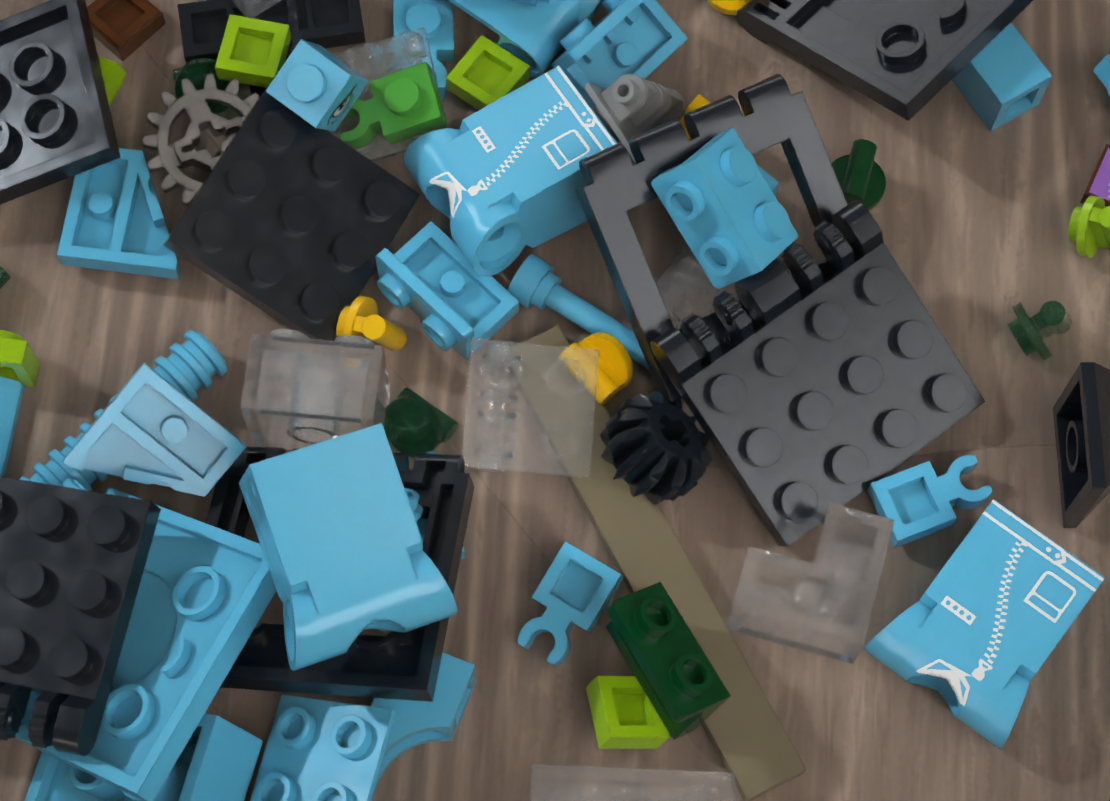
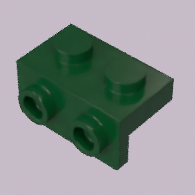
M661 582L618 598L608 606L607 613L611 621L606 626V629L673 740L694 731L731 697Z

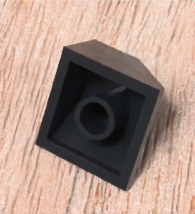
M1095 362L1080 363L1053 406L1063 528H1076L1110 493V369Z

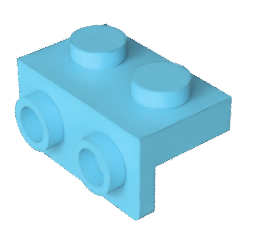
M604 0L601 4L608 11L607 14L594 25L588 18H585L559 41L566 51L551 65L553 68L557 66L562 68L591 109L596 104L584 88L587 83L606 89L625 74H635L645 79L688 39L656 0Z
M734 128L716 135L682 164L659 174L651 182L654 191L710 282L717 289L763 271L799 237L790 222L785 208L776 199L759 171L753 155L746 149Z
M432 221L394 255L387 248H384L375 256L379 277L377 286L382 294L400 310L408 306L423 320L421 322L422 329L439 348L447 351L452 347L465 360L469 359L519 312V301L492 276H479L459 246Z

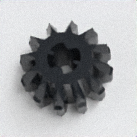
M657 390L648 396L638 393L633 399H627L615 410V415L606 423V428L600 434L603 443L607 446L601 457L606 462L614 465L617 470L613 479H623L629 484L633 497L644 493L654 505L664 500L674 501L679 496H685L698 485L697 481L704 475L706 467L712 461L710 453L705 448L709 438L705 433L698 430L695 425L696 418L688 416L683 411L679 399L668 403L664 395Z

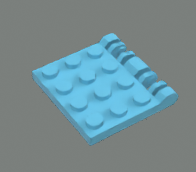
M107 487L104 491L105 494L140 499L111 487ZM159 505L157 506L161 511L93 749L88 755L80 756L57 751L52 745L47 746V748L32 746V742L27 737L29 734L27 729L30 724L29 720L32 718L31 713L34 702L42 694L32 691L24 718L21 720L22 725L19 727V733L15 735V739L144 801H154L277 591L259 543Z

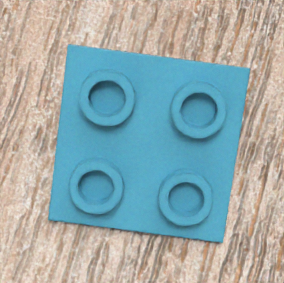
M281 694L250 801H371L396 712L391 709Z

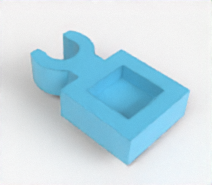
M393 0L395 63H407L403 68L404 70L427 62L433 69L440 97L445 99L448 92L446 89L447 71L441 62L455 61L453 3L448 0Z
M965 455L957 458L952 462L946 474L937 477L930 461H927L870 484L867 492L894 548L952 526L957 517L951 506L955 505L962 509H975L982 506L989 499L993 492L990 485L983 486L977 490H969L960 482L961 475L970 473L977 466L978 460L976 455Z
M565 541L531 597L547 607L542 617L534 618L522 627L518 636V644L528 650L537 635L543 632L552 633L555 638V646L546 661L558 667L566 660L570 653L571 640L569 632L574 624L591 634L624 577L622 574Z

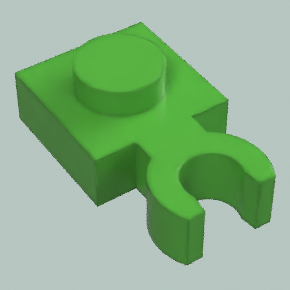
M423 62L369 82L373 98L366 101L358 98L342 121L354 116H360L359 124L353 130L340 134V138L353 149H360L369 145L376 137L377 132L380 131L383 132L386 140L392 145L448 125L433 69L427 62Z

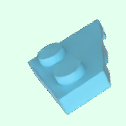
M119 148L120 158L75 175L57 252L61 264L179 280L181 270L176 254L163 246L169 237V232L143 151Z
M144 362L67 453L62 462L72 469L81 471L87 469L123 477V480L147 485L157 484L171 487L175 491L205 497L247 446Z

